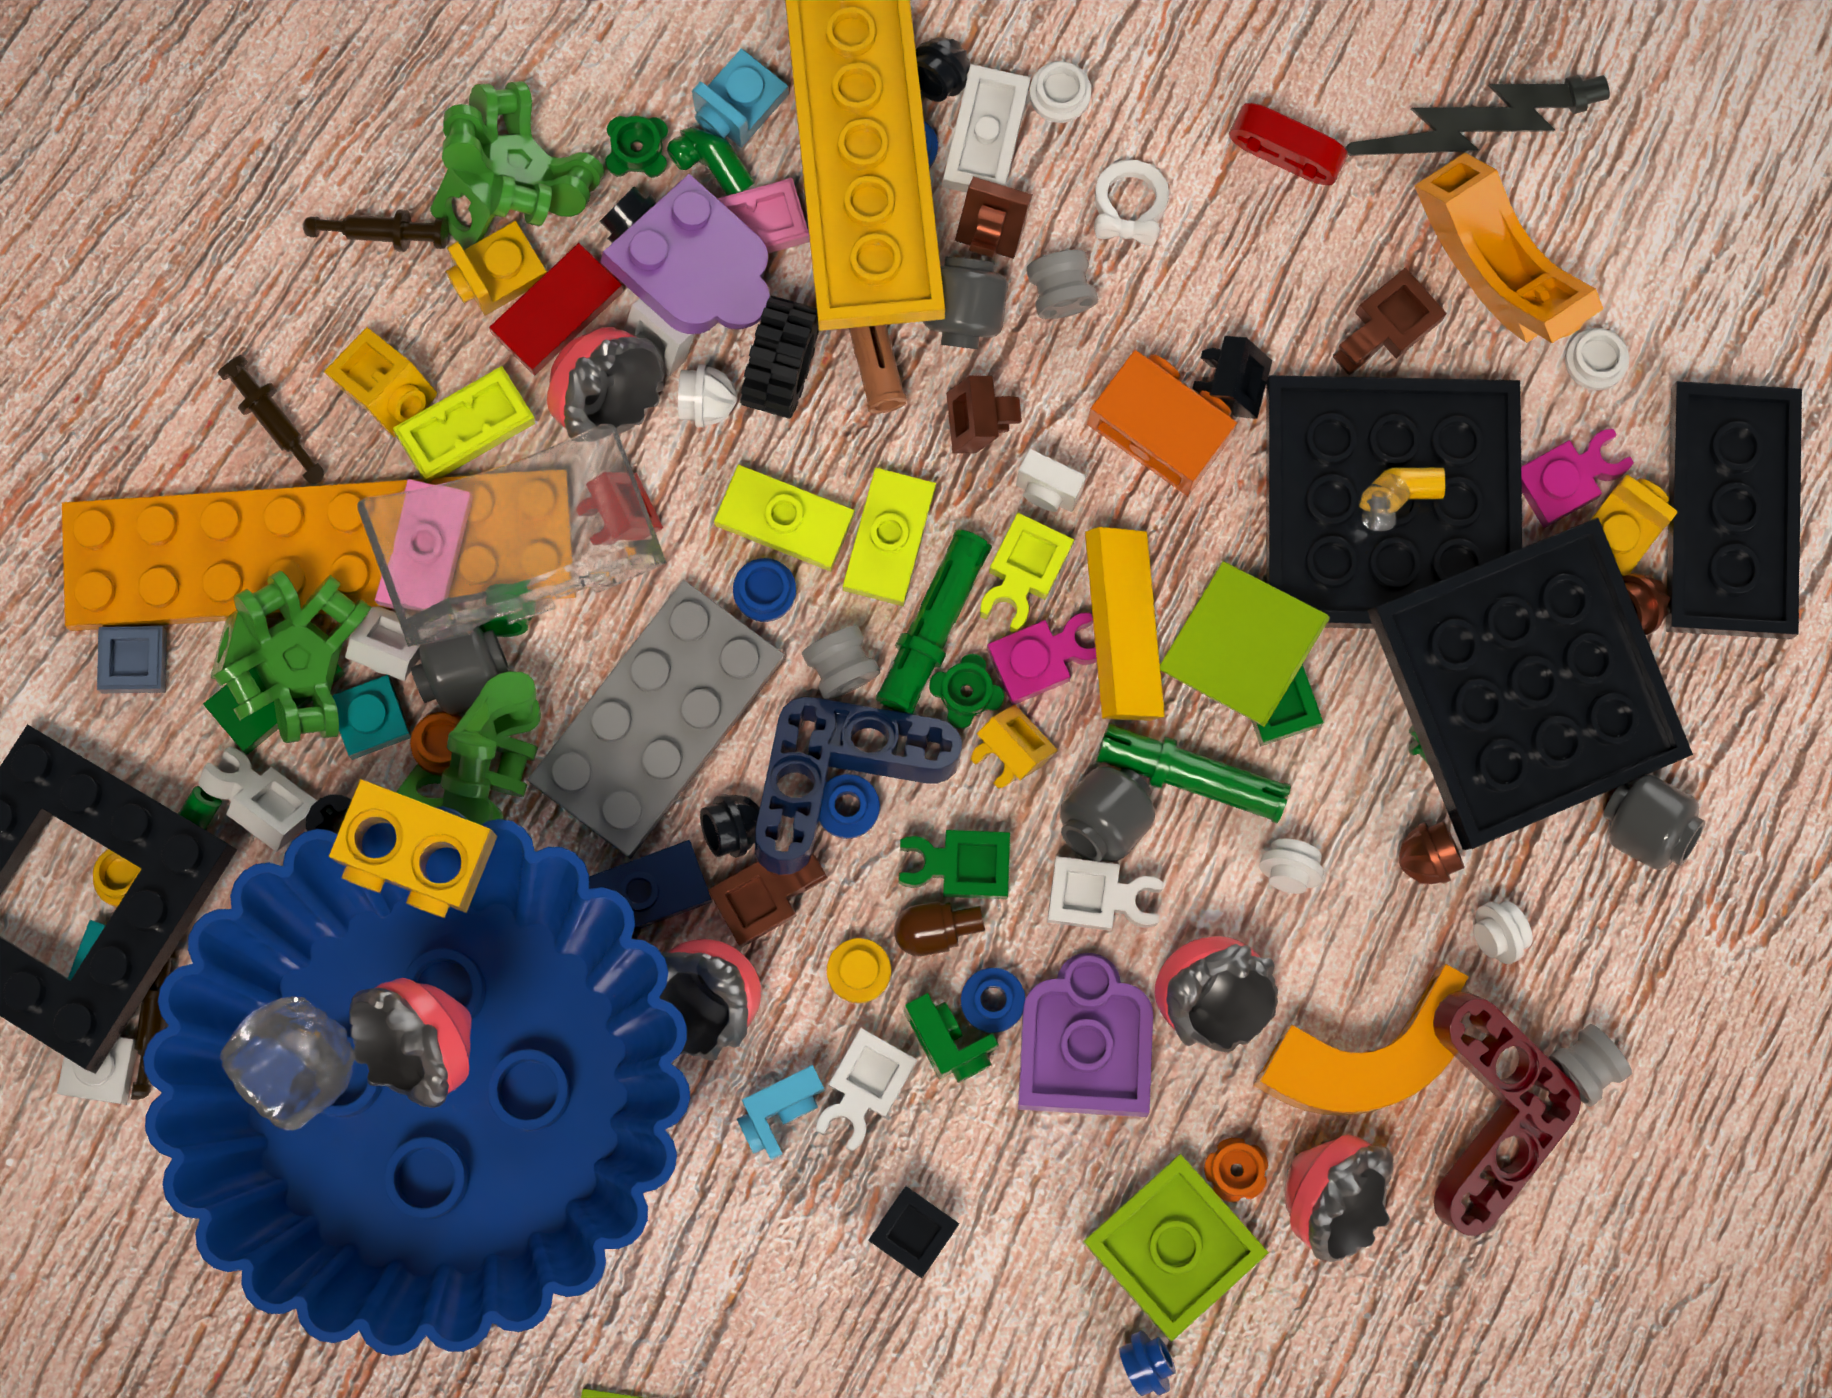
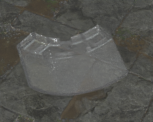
M601 424L553 447L475 475L417 490L366 497L357 504L360 517L408 647L471 635L474 632V628L501 616H506L508 624L554 610L553 596L558 599L593 588L595 594L667 563L616 427L612 424Z

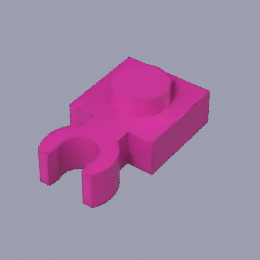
M1606 429L1597 433L1587 444L1584 453L1581 455L1577 453L1569 440L1521 467L1522 494L1543 528L1598 499L1602 492L1595 479L1602 481L1619 479L1633 465L1634 462L1631 457H1627L1616 464H1610L1602 458L1600 453L1601 447L1609 444L1617 436L1614 429Z
M1081 613L1073 616L1066 623L1063 632L1052 636L1048 624L1044 620L987 644L988 654L1011 706L1070 682L1071 676L1065 665L1066 663L1073 661L1077 664L1089 665L1097 662L1095 646L1086 649L1080 647L1075 641V634L1079 630L1086 629L1093 624L1091 613Z

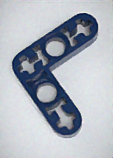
M800 697L790 701L783 707L778 718L756 825L755 855L759 864L767 871L778 875L793 874L808 864L813 852L829 767L926 784H938L952 777L959 766L962 741L957 729L950 723L936 718L832 700ZM803 721L815 723V730H813L810 738L808 755L797 752L798 729L802 726ZM872 728L880 731L885 736L887 744L877 752H864L853 744L851 738L859 730ZM899 735L907 736L904 757L896 755ZM928 742L940 744V753L937 760L925 758V749ZM800 773L806 775L812 781L814 787L805 796L790 797L779 790L777 783L786 774ZM784 815L794 818L793 843L789 845L788 851L781 852L776 850L775 841L780 836L782 816Z

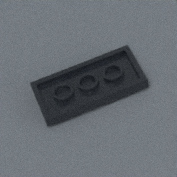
M1676 381L1671 387L1669 505L1675 508L1678 513L1668 524L1667 595L1671 598L1666 607L1669 612L1666 616V632L1793 639L1799 635L1802 389Z

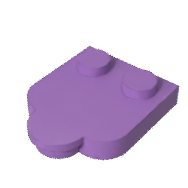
M690 174L681 180L602 253L601 264L668 325L685 334L704 333L713 328L717 323L736 330L751 327L761 320L764 307L766 308L770 297L769 289L763 280L768 262V252L764 242Z
M1095 953L1077 954L1063 964L1057 979L1045 980L1037 984L1028 993L1022 1014L1018 1110L1148 1117L1150 1113L1153 1034L1152 1005L1145 993L1131 984L1121 983L1116 967L1107 958Z

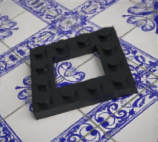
M27 724L0 766V895L52 815L141 868V871L71 980L0 936V1016L83 1069L96 1074L237 849Z

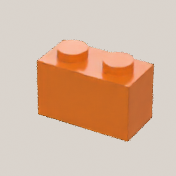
M1134 350L1090 408L1087 425L1188 497L1230 441L1238 422L1229 417L1232 412L1221 399L1210 396V392L1201 391L1197 394L1180 382V373L1165 359L1154 354L1147 358L1137 350Z

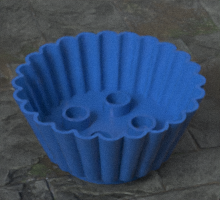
M443 806L435 807L467 820V818L454 809ZM495 819L481 824L484 827L490 828L498 837L467 913L449 906L445 918L406 904L410 891L385 882L381 892L377 893L342 879L341 877L346 866L338 864L329 858L337 834L322 829L303 832L291 842L286 850L283 866L270 862L255 864L240 874L234 882L230 894L232 909H216L204 914L194 924L188 936V952L193 964L178 967L166 977L160 987L158 1005L160 1014L168 1024V1027L156 1033L147 1044L143 1060L144 1071L150 1083L162 1092L151 1103L147 1111L145 1131L150 1144L159 1153L172 1158L164 1172L162 1186L165 1199L174 1211L184 1217L199 1219L195 1232L196 1246L204 1261L213 1268L225 1272L242 1270L241 1285L246 1298L256 1309L268 1314H284L297 1309L299 1322L307 1334L319 1341L337 1343L348 1340L360 1331L366 1344L376 1352L388 1356L404 1355L417 1348L426 1336L435 1346L448 1352H464L476 1347L487 1337L492 1323L506 1331L522 1332L533 1329L545 1319L551 1309L553 1293L565 1297L580 1296L596 1286L602 1278L606 1266L605 1249H620L628 1246L643 1233L648 1221V1205L643 1193L657 1190L669 1180L675 1170L677 1152L674 1141L666 1129L677 1124L687 1112L690 1091L689 1084L683 1073L671 1064L681 1054L687 1041V1026L682 1013L672 1003L660 999L667 986L669 972L666 960L657 947L644 940L631 939L635 927L634 911L626 898L617 891L604 887L589 889L587 868L575 852L563 847H546L535 852L532 838L522 826L513 821ZM378 823L366 831L362 840V848L367 857L381 858L391 852L396 843V831L393 825ZM446 847L436 850L431 854L426 864L429 880L434 883H446L454 879L461 868V856L458 850ZM407 978L416 983L432 985L443 990L468 1009L472 1018L469 1075L464 1083L447 1095L446 1101L441 1106L434 1108L423 1107L409 1100L407 1095L397 1093L387 1086H372L368 1084L367 1076L370 1071L367 1064H360L353 1057L355 1045L351 1036L352 1024L349 1021L351 999L358 991L375 988L382 983L395 979Z

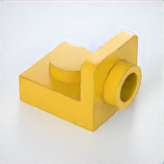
M516 220L464 250L458 241L447 247L454 264L453 267L445 271L451 284L464 304L474 298L484 316L526 293L547 273Z
M368 327L323 371L337 387L367 410L393 437H396L393 427L425 410L437 396L436 390L417 368Z
M1625 475L1590 519L1599 518L1622 576L1632 572L1662 530L1678 513L1675 508L1668 504L1669 497L1660 487L1643 478L1635 480L1629 475Z

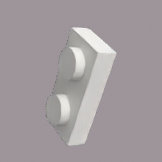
M970 64L943 177L944 188L967 193L973 176L1003 186L1007 185L1031 77Z

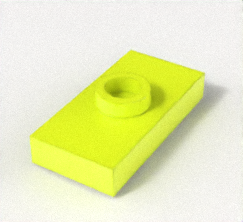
M503 366L393 427V431L425 483H429L436 478H442L535 424V418Z
M738 464L714 519V524L716 527L831 572L855 516V510Z
M875 467L844 579L843 591L904 607L935 493L936 483Z

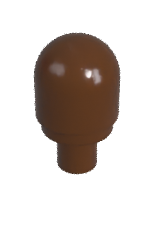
M940 901L914 905L905 909L898 916L894 925V936L897 944L903 951L913 956H927L948 952L950 948L959 946L958 936L985 931L981 906L952 911L950 902L941 904Z

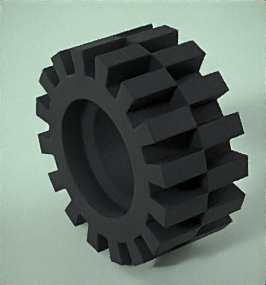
M772 295L771 298L769 297L766 308L764 307L761 315L760 325L758 324L755 332L754 344L751 345L750 359L745 369V380L741 389V405L788 419L792 418L803 392L804 382L809 373L810 361L815 351L814 345L818 338L817 308Z

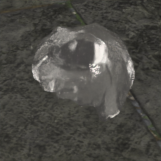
M294 996L274 1000L253 1011L239 1024L224 1045L220 1059L226 1074L234 1082L235 1089L245 1102L254 1106L258 1113L269 1119L275 1127L293 1131L301 1128L313 1117L335 1103L337 1098L348 1088L353 1074L352 1065L355 1053L347 1039V1031L344 1026L328 1017L324 1010L313 1006L304 997Z

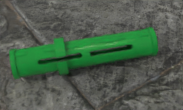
M955 530L946 555L936 571L914 621L907 633L900 634L895 644L899 651L887 678H885L880 691L875 697L883 706L896 712L913 714L921 692L934 667H941L946 657L943 648L969 596L980 568L992 549L991 544H987V541L982 537L966 530Z
M1108 723L1096 762H1104L1121 769H1130L1141 776L1150 778L1149 785L1160 789L1165 783L1270 819L1271 822H1279L1287 803V799L1284 798L1285 796L1288 797L1291 784L1280 783L1176 747L1177 740L1165 736L1161 742L1117 727L1113 723Z

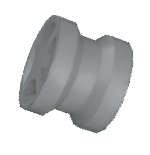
M1083 250L1055 252L1034 260L1026 267L1029 282L1037 286L1039 293L1035 303L1038 317L1041 319L1064 318L1084 312L1098 303L1096 289L1087 283L1085 275L1089 267L1086 252Z
M850 626L835 631L814 642L802 652L807 666L815 668L821 678L818 688L823 699L830 700L845 695L867 684L880 674V669L875 659L866 657L861 647L864 637L858 626Z
M1593 1024L1587 1025L1579 1032L1578 1042L1571 1048H1559L1549 1056V1059L1575 1084L1579 1090L1581 1101L1589 1107L1602 1099L1603 1089L1611 1082L1621 1083L1632 1074V1069L1621 1051L1603 1031Z

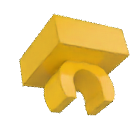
M1013 705L993 716L976 733L984 742L974 749L971 760L976 765L990 756L991 753L998 756L1004 763V771L993 784L999 789L1012 783L1017 778L1022 780L1035 772L1058 750L1016 705Z

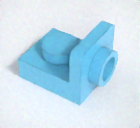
M741 48L708 86L700 81L692 90L694 109L697 112L694 117L706 132L722 138L727 136L742 148L789 95V86Z
M813 1065L742 1099L748 1113L737 1118V1121L753 1154L766 1149L771 1160L783 1155L767 1119L778 1114L784 1125L818 1108L814 1096L825 1090Z

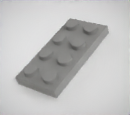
M683 580L527 780L532 786L631 859L785 660V654Z

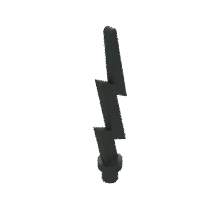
M1580 75L1567 77L1564 84H1489L1488 86L1509 107L1411 108L1410 110L1434 131L1351 142L1345 149L1349 156L1478 151L1479 149L1460 132L1555 131L1534 108H1569L1572 114L1587 111L1588 104L1609 99V86L1604 75L1582 80Z

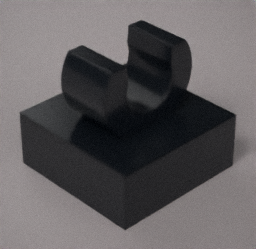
M1224 336L1221 350L1217 348L1205 349L1200 357L1210 367L1216 368L1214 379L1210 382L1194 381L1193 389L1198 393L1201 391L1210 392V396L1221 399L1230 408L1231 414L1235 417L1257 419L1272 360L1247 337Z
M905 1186L868 1241L922 1279L960 1223Z

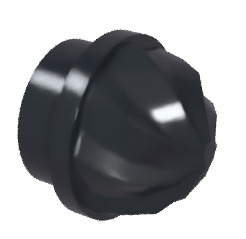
M938 37L923 42L916 48L920 93L924 97L932 101L941 102L948 96L958 95L965 88L966 75L971 62L967 58V50H964L958 41Z
M634 186L599 221L611 233L607 239L613 243L656 204V199L651 194L646 198Z
M723 794L715 797L713 805L701 809L700 823L709 849L716 857L729 853L735 858L743 856L755 843V831L760 807L749 797Z

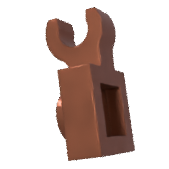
M1405 267L1359 305L1355 314L1365 325L1339 345L1340 350L1333 358L1348 375H1351L1365 364L1383 345L1397 359L1441 323L1447 313Z
M812 852L808 864L793 874H773V872L767 871L757 861L711 887L708 891L736 942L742 948L795 918L797 915L788 899L813 888L828 879Z

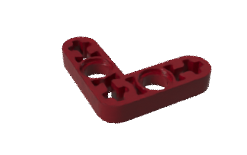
M1458 991L1449 994L1437 1007L1433 1020L1435 1035L1440 1043L1502 1102V1105L1442 1179L1435 1191L1433 1203L1435 1213L1441 1222L1465 1235L1477 1236L1487 1232L1497 1222L1573 1125L1580 1111L1581 1098L1575 1084L1494 1004L1472 993ZM1466 1013H1470V1022L1480 1032L1488 1035L1482 1041L1464 1034L1466 1028L1460 1021ZM1515 1046L1519 1055L1518 1066L1511 1076L1501 1080L1496 1072L1497 1059L1505 1049ZM1533 1085L1550 1092L1548 1097L1553 1105L1547 1112H1545V1104L1535 1094L1527 1091ZM1515 1136L1519 1144L1518 1155L1509 1166L1499 1168L1496 1162L1497 1149L1506 1138ZM1481 1172L1495 1178L1491 1186L1488 1185L1489 1181L1479 1177ZM1467 1193L1470 1194L1469 1198L1474 1203L1468 1213L1465 1212L1466 1208L1461 1203Z

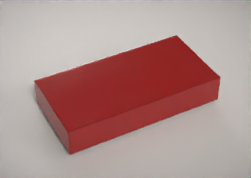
M578 243L505 311L489 329L491 334L535 376L624 292L623 286Z

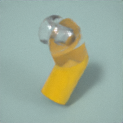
M1391 468L1385 470L1362 493L1359 506L1364 510L1362 514L1363 524L1373 531H1387L1395 526V512L1408 499H1443L1445 495L1444 468Z

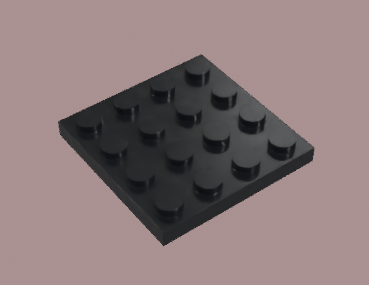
M1269 375L1266 382V583L1327 614L1330 619L1324 628L1374 629L1367 610L1522 548L1520 380ZM1391 468H1444L1445 495L1443 499H1408L1407 501L1399 502L1377 492L1378 477L1385 470Z
M1599 518L1584 522L1367 610L1462 850L1479 847L1693 755Z

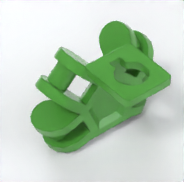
M523 81L509 82L505 89L495 90L489 83L474 85L469 97V105H454L444 113L443 132L446 139L443 141L442 161L448 170L430 211L435 218L447 219L449 233L464 249L483 239L494 216L506 217L509 210L523 212L526 223L535 226H541L544 223L548 212L565 217L580 214L590 201V192L596 189L604 177V168L594 156L578 152L563 158L551 157L533 139L531 134L532 98L529 87ZM503 114L505 126L509 134L498 135L497 118L498 115ZM465 195L471 202L468 208L472 218L471 228L461 224L455 217L451 203L453 197L460 198Z
M278 571L268 576V585L254 593L245 589L234 595L237 610L225 621L211 678L216 679L219 686L227 684L239 706L233 709L239 720L274 701L278 729L285 743L299 742L301 734L319 732L323 738L337 737L339 733V718L336 703L330 691L343 642L368 614L371 606L362 599L354 603L337 590L341 583L329 575L301 608L300 600L293 584L282 571ZM279 609L285 620L268 629L265 616ZM321 609L339 622L329 636L310 622ZM250 669H255L267 689L266 691H260L249 672ZM312 697L313 707L297 709L293 699Z
M509 671L498 674L487 681L479 696L454 730L448 735L447 748L452 752L450 767L442 772V776L426 772L417 764L396 793L432 807L443 806L454 809L467 818V820L479 825L495 819H504L501 810L489 799L488 795L490 790L516 797H524L527 784L521 781L527 760H535L538 747L509 736L529 732L540 722L541 711L536 700L537 692L533 679L523 672ZM496 752L502 753L497 773L488 769L491 759H494ZM427 784H440L445 789L443 798H427L418 793L417 790Z

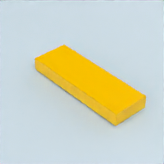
M1097 527L1085 531L1102 719L1152 721L1163 718L1165 714L1147 531Z

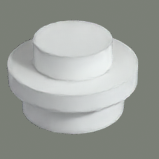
M1065 61L1051 62L1041 67L1033 76L1029 92L1030 101L1035 111L1044 119L1055 123L1070 122L1080 117L1087 109L1091 98V84L1085 72L1075 64Z
M1591 328L1582 331L1571 341L1566 351L1565 364L1569 375L1578 385L1589 390H1606L1616 385L1625 375L1629 366V353L1623 340L1614 332L1603 328Z
M1277 839L1273 841L1270 851L1262 855L1259 864L1261 872L1269 878V883L1274 888L1287 893L1300 894L1304 893L1307 888L1317 887L1322 883L1324 869L1320 865L1322 858L1320 851L1308 843L1295 839Z
M1504 901L1500 904L1488 902L1477 909L1476 924L1474 925L1473 932L1476 942L1483 953L1490 958H1496L1504 964H1512L1521 959L1524 949L1530 947L1533 941L1531 927L1523 912L1510 901Z

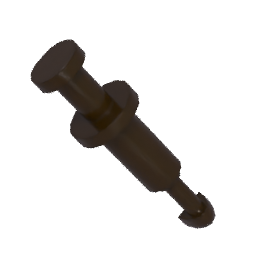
M403 209L397 210L394 217L349 214L343 221L323 220L319 217L311 216L307 217L302 224L305 235L317 238L319 230L342 232L347 239L393 242L394 249L401 252L407 251L410 240L433 242L436 249H445L449 234L446 218L438 217L434 223L411 222L409 211Z
M243 355L230 360L218 371V375L222 380L229 378L244 396L245 400L238 407L243 415L252 412L282 451H291L307 471L302 476L309 483L317 484L321 482L324 478L323 468L319 463L315 464L301 447V434L272 398L277 391L272 383L259 387L244 366L248 361Z
M174 949L142 1000L134 1048L141 1057L137 1082H133L131 1100L143 1099L151 1091V1085L148 1084L149 1079L144 1071L143 1057L150 1040L156 1033L165 1028V1020L160 1014L158 997L161 985L170 974L172 959H179L180 950Z

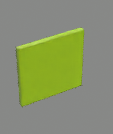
M1223 561L1161 662L1160 671L1265 727L1330 617L1322 611Z

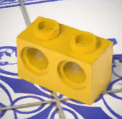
M360 779L329 858L338 864L346 866L341 877L342 879L377 893L381 892L385 882L410 891L406 904L445 918L449 906L467 913L498 836L490 828ZM378 823L393 825L396 831V843L391 852L381 858L367 857L362 848V840L366 831ZM446 847L458 850L461 856V868L457 876L446 883L431 882L426 872V864L431 854L438 849Z

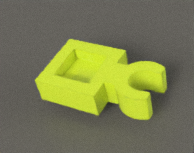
M1017 512L989 569L990 574L1004 581L1002 585L990 589L985 594L981 602L980 617L987 620L992 608L997 603L1007 602L1016 611L1009 631L1015 633L1022 630L1026 624L1029 612V605L1026 599L1028 594L1031 593L1044 600L1047 599L1073 546L1074 539Z

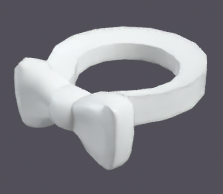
M1121 160L1109 165L1100 174L1095 186V206L1099 212L1094 222L1096 237L1098 239H1111L1117 236L1124 239L1133 238L1141 244L1153 246L1160 234L1157 222L1164 215L1169 200L1168 183L1159 170L1151 164L1139 160ZM1124 177H1135L1144 180L1155 193L1154 205L1136 221L1119 218L1117 211L1108 199L1109 187L1115 181Z

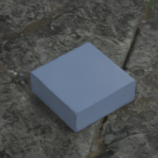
M163 626L99 627L97 690L102 694L165 693L167 630Z

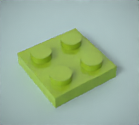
M1181 1154L1176 1156L1082 1242L1170 1342L1177 1338L1269 1253Z

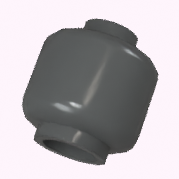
M946 256L944 266H940L945 303V319L923 321V323L930 330L942 332L941 345L978 349L979 337L992 338L1002 331L1008 290L1007 280L1001 274L994 272V262Z
M471 621L459 624L422 640L419 648L421 664L411 667L414 681L424 703L436 699L441 709L450 715H458L468 711L487 681L498 674L510 671L494 630L491 629L483 632L479 625Z
M1097 767L1087 773L1061 804L1060 819L1063 824L1061 828L1063 839L1074 852L1089 861H1118L1124 858L1154 823L1155 809L1149 798L1151 793L1149 785L1139 774L1127 768H1122L1120 771L1111 767Z
M1653 775L1643 776L1631 788L1626 785L1617 787L1603 813V817L1612 821L1609 830L1611 845L1655 870L1665 869L1672 862L1681 866L1696 846L1706 823L1698 817L1699 803L1692 795Z

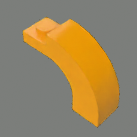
M1463 153L1414 185L1425 213L1453 264L1487 309L1508 330L1524 342L1528 343L1539 335L1547 341L1554 343L1558 339L1578 331L1585 321L1604 309L1594 287L1557 267L1533 243L1514 213L1497 169L1467 153Z
M1444 964L1436 969L1400 1034L1389 1045L1376 1051L1365 1053L1342 1051L1323 1043L1291 1024L1283 1030L1253 1086L1292 1107L1307 1112L1335 1116L1373 1112L1396 1104L1416 1094L1438 1077L1454 1058V1055L1440 1043L1435 1035L1433 1027L1434 1014L1443 999L1449 994L1462 990L1469 976L1448 964Z

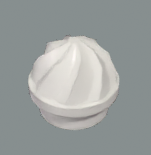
M699 364L697 370H681L678 386L679 420L695 421L696 427H705L706 425L716 424L725 420L737 402L736 389L727 375L705 364Z

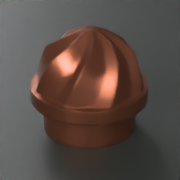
M1637 573L1622 576L1645 635L1656 631L1661 626L1663 619L1669 614L1666 607L1671 597L1666 595V588L1663 582L1649 575Z
M1445 821L1428 827L1426 822L1419 824L1404 839L1400 849L1399 864L1401 869L1421 884L1447 883L1451 881L1449 874L1465 868Z

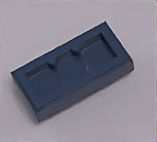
M690 840L589 876V889L604 887L617 891L627 899L634 911V931L712 903Z

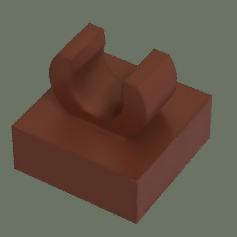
M973 176L968 187L955 241L969 245V251L993 258L996 253L1014 259L1019 248L1033 194Z
M969 375L946 393L952 453H977L997 439L999 433L1008 432L1009 424H1019L1022 422L1019 397H995L993 376Z

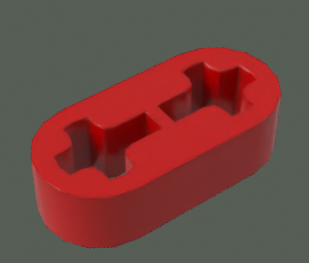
M1245 103L1229 131L1230 139L1241 149L1305 180L1320 185H1333L1348 157L1347 150L1335 139L1259 104Z

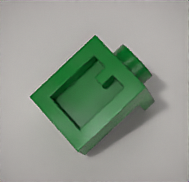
M927 993L904 1006L903 1012L939 1080L953 1073L957 1082L960 1083L992 1065L987 1054L995 1051L999 1046L993 1033L958 1051L954 1040L963 1035L946 1002L935 1006Z

